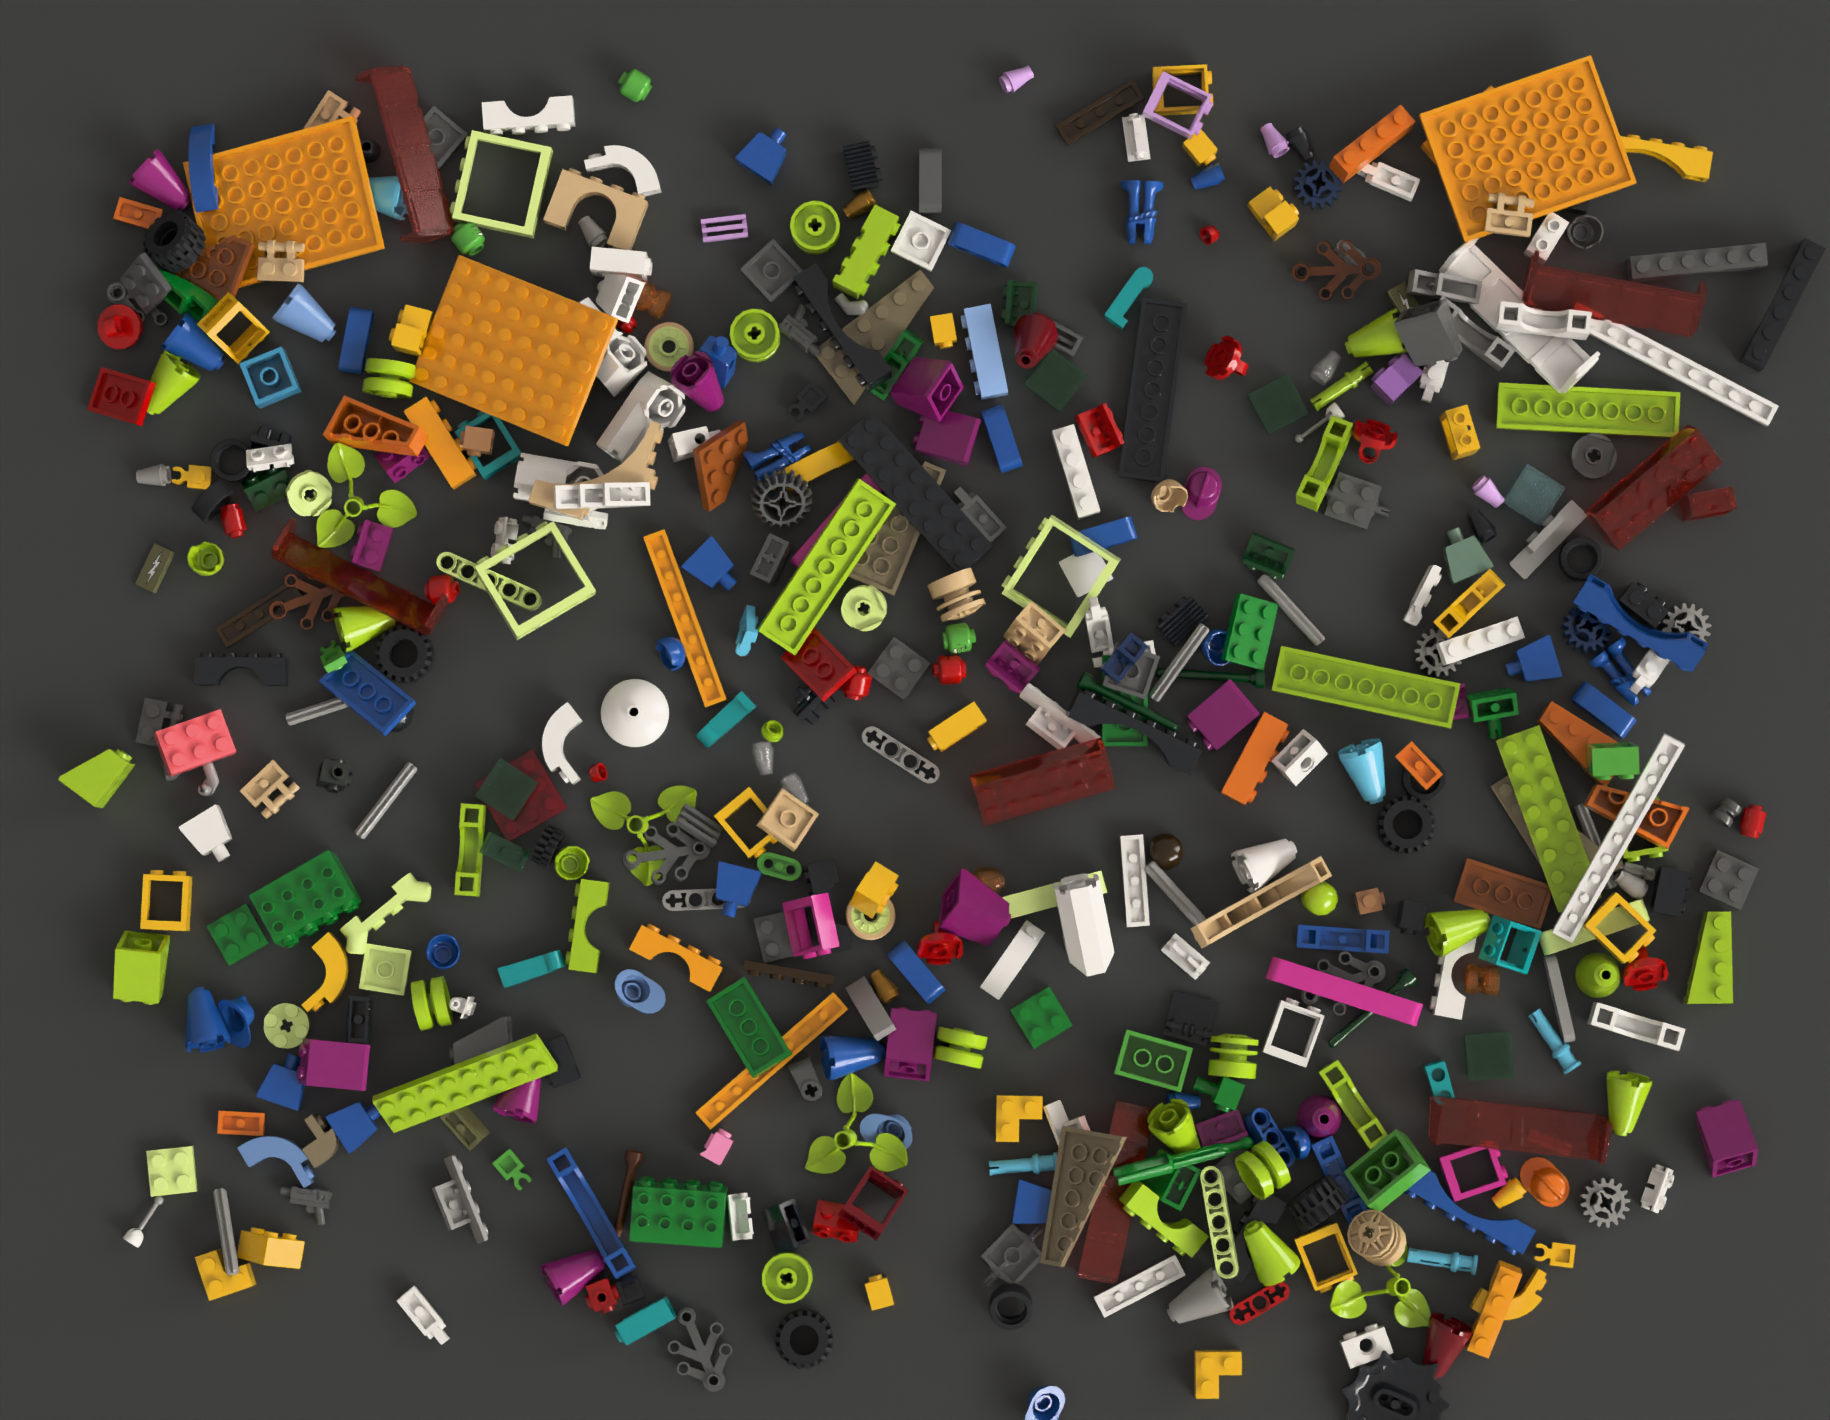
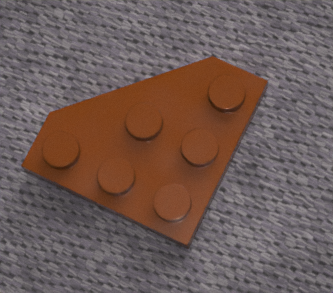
M232 235L219 244L203 249L201 256L188 269H183L179 273L176 271L173 274L200 287L217 301H220L228 292L236 297L256 244Z
M736 421L693 449L704 510H713L725 502L742 460V453L745 452L749 442L744 421Z

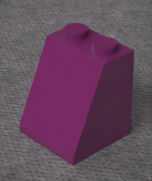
M914 357L898 381L893 384L890 393L896 405L940 422L964 386L952 362Z
M947 411L940 422L921 415L919 424H923L920 433H915L912 445L916 446L915 452L967 468L980 428L981 419Z
M1230 679L1186 717L1189 720L1186 724L1194 733L1198 731L1203 736L1201 741L1208 750L1213 748L1216 752L1260 713Z
M961 868L942 893L939 929L989 946L994 939L999 937L1002 928L1006 927L1010 922V903L967 870Z
M905 1007L891 1008L890 1019L897 1030L888 1034L884 1077L920 1081L930 1080L937 1013H932L930 1010L913 1011Z
M303 1038L299 1046L300 1066H298L296 1072L298 1084L366 1091L370 1045Z
M1726 1100L1718 1106H1705L1696 1112L1695 1122L1712 1178L1756 1166L1758 1147L1740 1100Z

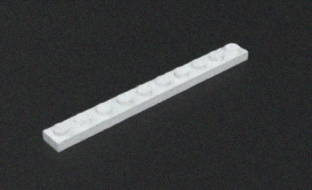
M1576 301L1572 310L1592 312L1591 336L1766 427L1769 426L1779 407L1778 405L1579 301Z
M1666 733L1662 735L1554 925L1552 933L1573 943L1677 761L1685 743Z

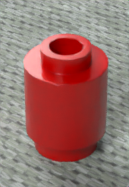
M230 504L221 507L222 513H220L224 534L230 535L231 539L243 536V532L247 530L243 511L239 508V505Z
M1749 804V808H1744L1739 827L1741 829L1740 835L1759 838V834H1762L1767 813L1762 811L1763 807Z

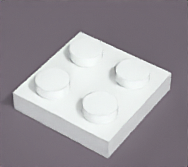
M910 211L891 252L931 272L951 234V230Z

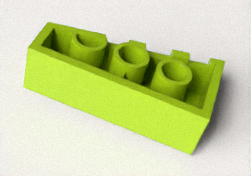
M876 204L874 205L861 228L860 237L858 236L851 247L850 256L845 257L841 264L840 275L836 274L833 279V288L857 300L860 295L864 296L870 285L867 283L870 275L875 276L880 267V264L877 263L880 256L885 257L891 245L888 243L891 235L896 236L901 224L898 223L899 216Z
M1731 911L1703 912L1697 947L1693 956L1692 969L1683 1004L1733 1003Z

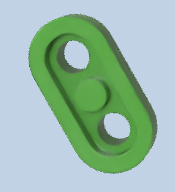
M766 852L761 854L757 860L759 871L768 876L786 881H795L802 873L801 864L793 858ZM768 859L773 862L771 868H766L764 865ZM790 865L795 868L793 874L786 872V868Z

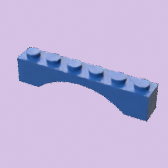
M1589 574L1573 601L1581 611L1592 613L1596 616L1597 620L1604 624L1612 625L1620 634L1624 636L1629 635L1634 638L1640 646L1649 647L1654 650L1660 658L1671 660L1680 670L1692 673L1707 650L1708 643L1690 632H1663L1639 623L1620 606L1610 585L1592 574Z
M565 1147L547 1158L546 1160L582 1218L615 1279H619L637 1268L569 1149Z
M1432 1171L1428 1172L1404 1192L1414 1199L1417 1195L1425 1199L1423 1204L1433 1210L1436 1207L1441 1208L1445 1211L1443 1215L1453 1221H1456L1457 1218L1464 1221L1463 1227L1475 1233L1477 1229L1485 1233L1483 1238L1493 1244H1496L1497 1241L1505 1245L1503 1249L1513 1255H1516L1517 1252L1523 1254L1536 1232L1535 1229L1515 1218L1491 1220L1467 1213L1447 1196L1436 1174Z

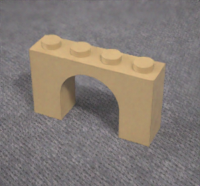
M569 168V171L562 169L545 213L544 222L566 231L577 204L587 197L601 196L608 199L616 209V220L607 241L608 247L631 250L649 205L644 200L645 196L638 195L636 192L630 195L623 192L624 188L611 184V187L602 184L603 181L593 176H590V179L582 177L581 172Z

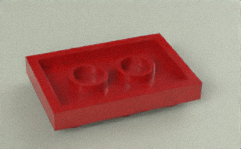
M101 367L87 410L142 426L156 383Z
M813 628L796 655L786 651L780 657L823 702L857 672L855 667L815 628Z

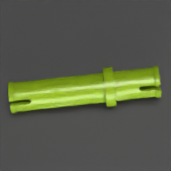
M1365 361L1350 373L1347 371L1344 373L1343 378L1310 399L1312 406H1315V410L1318 412L1350 388H1356L1359 382L1373 374L1374 372L1368 366L1369 364Z

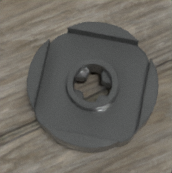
M1590 433L1582 436L1574 443L1571 449L1570 459L1572 468L1579 475L1588 479L1604 477L1614 468L1617 460V452L1611 440L1599 433ZM1596 450V455L1600 456V459L1591 462L1587 455Z

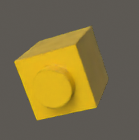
M1202 129L1198 136L1193 134L1191 140L1187 139L1183 142V149L1198 167L1203 164L1208 166L1217 158L1215 154L1218 149Z
M947 313L930 316L934 346H939L940 349L953 347V343H957L953 314Z
M882 1274L868 1277L869 1282H865V1287L872 1311L894 1305L888 1278H882Z

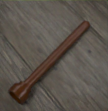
M626 1150L624 1157L627 1170L614 1224L620 1239L636 1167H639V1164L642 1163L644 1153L634 1150Z

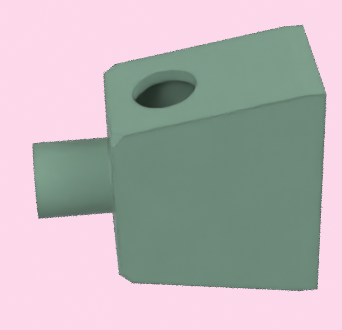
M1459 527L1447 532L1452 545L1443 549V555L1451 585L1494 567L1475 536L1464 539Z

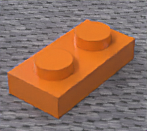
M119 197L113 219L149 230V226L158 217H162L164 210Z
M1412 741L1395 756L1397 761L1425 790L1443 775Z
M218 1111L217 1134L264 1136L265 1113Z

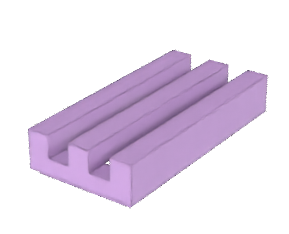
M746 214L701 219L703 243L748 238ZM742 221V224L706 228L708 224ZM743 229L742 233L707 237V233Z

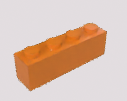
M1402 105L1398 106L1336 154L1329 168L1342 183H1345L1407 135L1416 121Z
M1266 712L1262 713L1220 792L1221 794L1243 806L1247 802L1252 803L1257 794V791L1254 790L1256 784L1263 782L1268 773L1265 770L1268 762L1272 763V760L1279 752L1275 750L1279 741L1284 743L1290 732L1286 730L1287 723Z

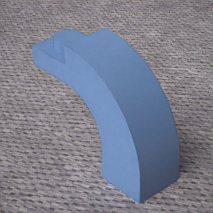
M264 1136L252 1139L237 1147L248 1167H252L268 1157H276L286 1161L291 1166L303 1188L314 1183L312 1178L315 1175L309 1165L305 1166L303 1163L308 1160L302 1150L303 1148L288 1138Z

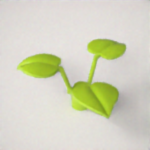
M340 442L332 447L328 456V472L337 483L345 482L348 479L349 499L344 505V516L336 509L326 510L319 516L316 525L318 547L331 548L348 542L355 532V525L347 518L348 516L356 517L363 510L379 507L377 511L379 521L384 526L391 528L400 527L417 516V510L411 499L398 490L383 491L379 498L380 503L365 505L360 497L353 495L352 478L359 477L364 471L365 461L362 454L356 449Z
M688 786L669 787L658 798V805L663 811L646 817L637 815L627 816L631 810V803L628 797L621 792H607L592 797L590 802L594 815L608 829H621L626 819L627 829L631 833L637 834V837L644 845V847H636L633 850L638 853L662 850L661 847L656 845L648 847V843L643 837V833L647 831L649 826L648 821L666 814L668 820L675 823L685 804L695 809L697 792ZM628 856L630 862L636 861L635 856ZM666 859L642 862L636 869L630 871L644 886H649L653 884L651 880L653 872L659 870ZM655 874L654 877L657 880L661 875Z
M854 1073L848 1074L843 1079L837 1092L839 1109L843 1113L853 1112L847 1124L843 1126L844 1130L836 1133L834 1138L821 1136L812 1143L805 1169L811 1172L828 1174L840 1170L846 1162V1155L842 1150L854 1145L874 1147L870 1152V1161L880 1171L889 1172L907 1165L906 1148L897 1136L891 1133H881L877 1136L876 1143L858 1141L856 1133L849 1129L857 1116V1111H867L873 1102L871 1088Z
M1407 1243L1404 1253L1391 1266L1397 1267L1406 1261L1408 1256ZM1390 1265L1385 1267L1394 1277L1387 1281L1385 1289L1362 1293L1360 1285L1352 1280L1342 1281L1334 1289L1330 1309L1339 1317H1359L1367 1308L1363 1297L1389 1293L1391 1296H1398L1400 1300L1394 1306V1315L1400 1325L1409 1328L1428 1326L1431 1313L1425 1297L1420 1291L1412 1289L1410 1282L1405 1278H1400V1274L1396 1273Z

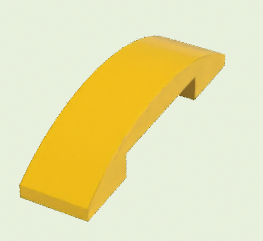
M837 442L784 468L786 474L793 470L795 476L800 474L803 480L810 482L854 461V459ZM786 486L787 490L794 491L793 488Z

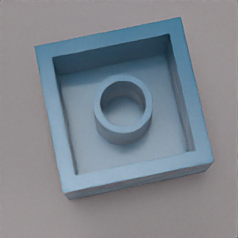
M282 346L239 363L254 402L260 409L302 392L287 353Z

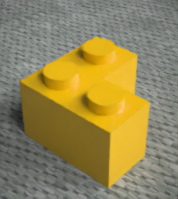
M1270 186L1249 201L1247 207L1271 239L1276 241L1296 226L1299 220L1297 216L1299 212L1292 203L1288 204L1286 200L1282 202L1284 198L1277 189L1273 190Z
M405 304L404 310L401 309L399 312L396 328L391 329L389 335L391 346L398 352L417 357L421 356V349L433 321V312Z
M875 861L870 871L866 873L857 887L849 905L873 919L876 913H882L889 898L899 886L895 883L899 875Z
M996 1095V1142H1019V1119H1042L1043 1096Z
M251 1227V1231L241 1230L237 1258L261 1265L300 1269L305 1241L297 1240V1235L283 1233V1236L279 1237L276 1232Z
M221 1248L195 1257L209 1301L257 1284L250 1263L239 1266L238 1274L228 1276L225 1272Z
M1194 1350L1195 1398L1219 1399V1375H1242V1352L1240 1350Z

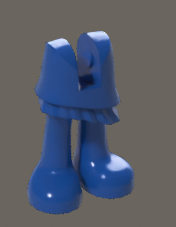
M1121 181V187L1128 192L1129 214L1128 218H1125L1128 244H1135L1136 229H1145V232H1143L1144 245H1151L1157 220L1155 215L1158 212L1153 211L1155 194L1163 189V182L1143 181V213L1139 214L1141 181Z
M796 432L782 439H777L775 443H770V448L762 452L753 453L745 451L742 453L751 471L777 455L781 456V458L754 471L753 475L756 481H758V478L765 480V473L772 476L773 470L778 472L807 457L812 452L810 445L800 448L795 453L790 446L805 438L802 432Z
M1622 636L1588 662L1592 667H1601L1612 679L1609 683L1615 686L1613 688L1631 705L1635 706L1639 703V699L1630 690V687L1636 680L1632 676L1635 668L1623 652L1626 640ZM1606 651L1614 658V660L1621 667V669L1625 673L1624 676H1622L1615 668V666L1612 664ZM1644 686L1640 690L1645 697L1652 693L1650 687Z

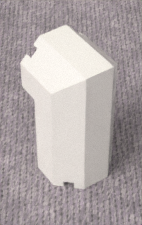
M589 297L579 302L600 311ZM616 329L613 332L596 375L614 397L625 391L647 366V361L644 360L647 356L646 349L634 336H621L623 333Z
M648 371L638 381L596 445L623 463L641 443L651 421L660 423L662 426L661 430H664V427L672 428L676 426L685 413V405L682 403V398L685 399V395L674 387L673 384Z
M521 453L520 457L524 461H519L517 465L514 488H518V493H514L513 498L529 501L535 480L554 484H573L589 481L604 474L597 464L580 461L572 462ZM598 508L590 509V512H593Z
M1082 873L1064 877L1061 879L1062 884L1058 886L1057 882H1055L1053 888L1068 960L1086 976L1105 973L1113 957L1114 948L1098 874H1093V878H1088V874Z

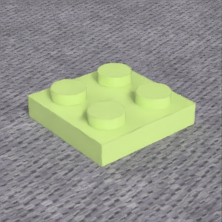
M366 943L359 989L405 996L412 950Z
M193 1146L146 1151L151 1197L198 1191Z

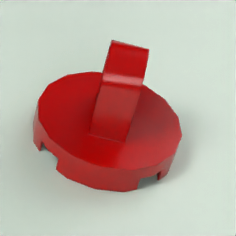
M116 304L106 308L100 314L97 323L98 334L101 340L107 346L114 349H128L134 346L143 332V321L140 314L124 304Z
M1231 336L1221 337L1223 341L1219 344L1214 343L1207 352L1204 365L1207 366L1205 373L1215 380H1223L1232 372L1244 376L1249 365L1240 360L1242 355L1240 342Z
M1367 419L1366 423H1362L1361 420H1357L1354 424L1352 435L1361 442L1358 453L1359 458L1365 463L1375 462L1381 449H1391L1396 445L1398 433L1396 431L1392 433L1390 431L1391 427L1380 421ZM1371 447L1375 450V455L1372 457L1366 456L1363 449Z
M934 921L933 933L921 938L917 944L918 957L920 959L922 957L926 958V963L949 964L952 958L957 957V960L961 958L963 954L962 940L956 935L939 929V921Z
M1640 947L1637 950L1639 955L1622 972L1625 986H1632L1635 991L1654 989L1658 987L1657 982L1662 979L1665 982L1669 976L1666 962L1659 958H1649L1646 947Z

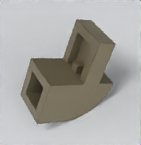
M312 1114L305 1119V1122L317 1139L302 1150L313 1167L317 1168L336 1153L339 1138L333 1129H330L328 1132L325 1130L327 1124L321 1116L317 1117L315 1114Z

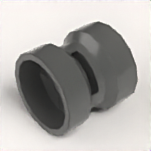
M1724 796L1720 801L1719 808L1714 809L1711 816L1722 825L1730 828L1733 824V818L1739 815L1743 809L1736 802Z

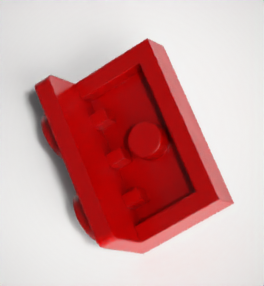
M1106 403L1074 417L1093 458L1115 450L1124 444L1122 432L1118 429L1113 419V413Z
M818 1199L812 1234L820 1238L830 1237L849 1243L857 1242L859 1229L838 1216L845 1204Z

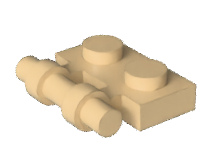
M328 90L304 126V129L338 120L339 117L353 116L357 123V118L361 111L353 107L350 113L345 112L344 110L348 102Z
M1498 192V194L1489 193L1488 202L1496 203V209L1487 208L1484 232L1529 238L1533 214L1524 213L1525 207H1534V199L1526 198L1524 195L1514 197L1506 196L1505 193ZM1504 204L1517 206V211L1504 210Z
M276 240L259 242L258 249L259 251H267V258L258 257V281L304 283L305 260L296 259V252H304V243H296V241L288 240L287 243L276 242ZM277 251L287 252V258H277Z
M272 760L240 792L255 808L263 802L267 807L261 814L268 819L273 813L276 814L280 811L279 807L288 799L291 800L295 796L294 793L300 787L295 782L287 787L283 782L290 776L275 760ZM278 788L282 793L272 801L268 796Z

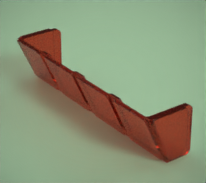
M399 65L375 67L361 72L355 78L357 82L371 83L373 86L413 229L412 233L400 237L401 242L428 243L451 234V231L454 229V223L446 195L442 191L443 184L435 155L430 149L431 141L422 109L419 108L417 103L419 99L410 68Z
M1536 250L1531 256L1524 276L1521 299L1527 307L1548 311H1565L1568 309L1592 312L1591 319L1601 321L1606 319L1611 320L1613 323L1644 329L1655 328L1660 332L1687 337L1693 336V333L1697 331L1706 301V282L1701 281L1696 293L1540 265L1538 264L1539 251Z
M294 518L289 519L272 547L271 555L273 559L426 636L431 634L447 610L449 598L445 594L441 595L435 606L413 595V593L377 577L372 572L364 568L362 569L332 554V552L296 536V519Z
M1442 1096L1431 1097L1429 1139L1436 1146H1440V1143L1590 1159L1597 1160L1600 1164L1606 1163L1612 1123L1605 1116Z
M1114 1100L1113 1107L1115 1108L1109 1134L1127 1138L1112 1168L1145 1159L1150 1136L1147 1118L1153 1110L1152 1108ZM1111 1169L1093 1206L1080 1266L1076 1270V1276L1079 1278L1110 1284L1117 1283L1132 1218L1131 1215L1122 1209L1125 1205L1119 1201L1131 1183L1119 1186L1117 1177L1113 1176V1169Z

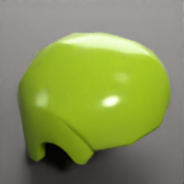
M203 541L197 546L190 547L187 561L195 573L201 576H210L221 569L224 564V556L222 550L216 544Z
M566 846L555 856L554 869L560 877L566 880H577L587 872L590 860L584 849L578 846Z
M1323 881L1301 893L1302 905L1312 914L1318 916L1328 915L1335 909L1338 903L1337 891L1329 883Z

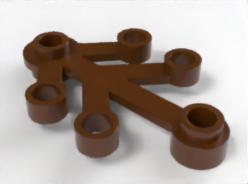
M1343 240L1339 244L1340 252L1348 254L1357 263V265H1348L1331 249L1328 241H1321L1316 246L1317 252L1327 257L1335 266L1310 267L1302 262L1293 267L1292 276L1295 280L1302 282L1310 276L1336 275L1327 286L1319 290V297L1322 300H1329L1333 296V291L1349 274H1358L1350 285H1346L1341 290L1343 298L1351 299L1365 280H1373L1379 276L1381 265L1373 257L1364 258L1353 248V243L1350 240ZM1343 243L1350 245L1349 251L1343 250ZM1321 244H1325L1328 249L1326 252H1322L1320 250ZM1368 264L1374 267L1373 272L1366 270ZM1301 267L1306 269L1304 276L1299 274V268ZM1346 288H1350L1352 290L1351 296H1347L1345 294ZM1323 289L1329 290V297L1323 296Z
M308 566L305 569V576L308 579H318L329 585L319 589L297 579L294 574H286L283 582L287 587H295L308 594L286 602L273 601L268 606V613L272 618L281 619L285 617L287 611L310 603L305 616L299 620V626L304 630H309L313 627V619L323 598L332 595L327 608L323 609L320 613L323 621L331 622L335 618L333 609L337 608L341 597H346L352 592L353 583L349 577L337 575L333 578L319 571L315 566ZM314 568L316 571L313 577L308 575V570ZM289 576L294 577L295 581L292 585H289L286 581ZM339 582L345 584L343 590H338L337 584ZM276 605L281 607L279 614L273 612V608ZM326 611H330L332 614L328 620L324 618ZM304 619L310 620L308 627L302 625Z

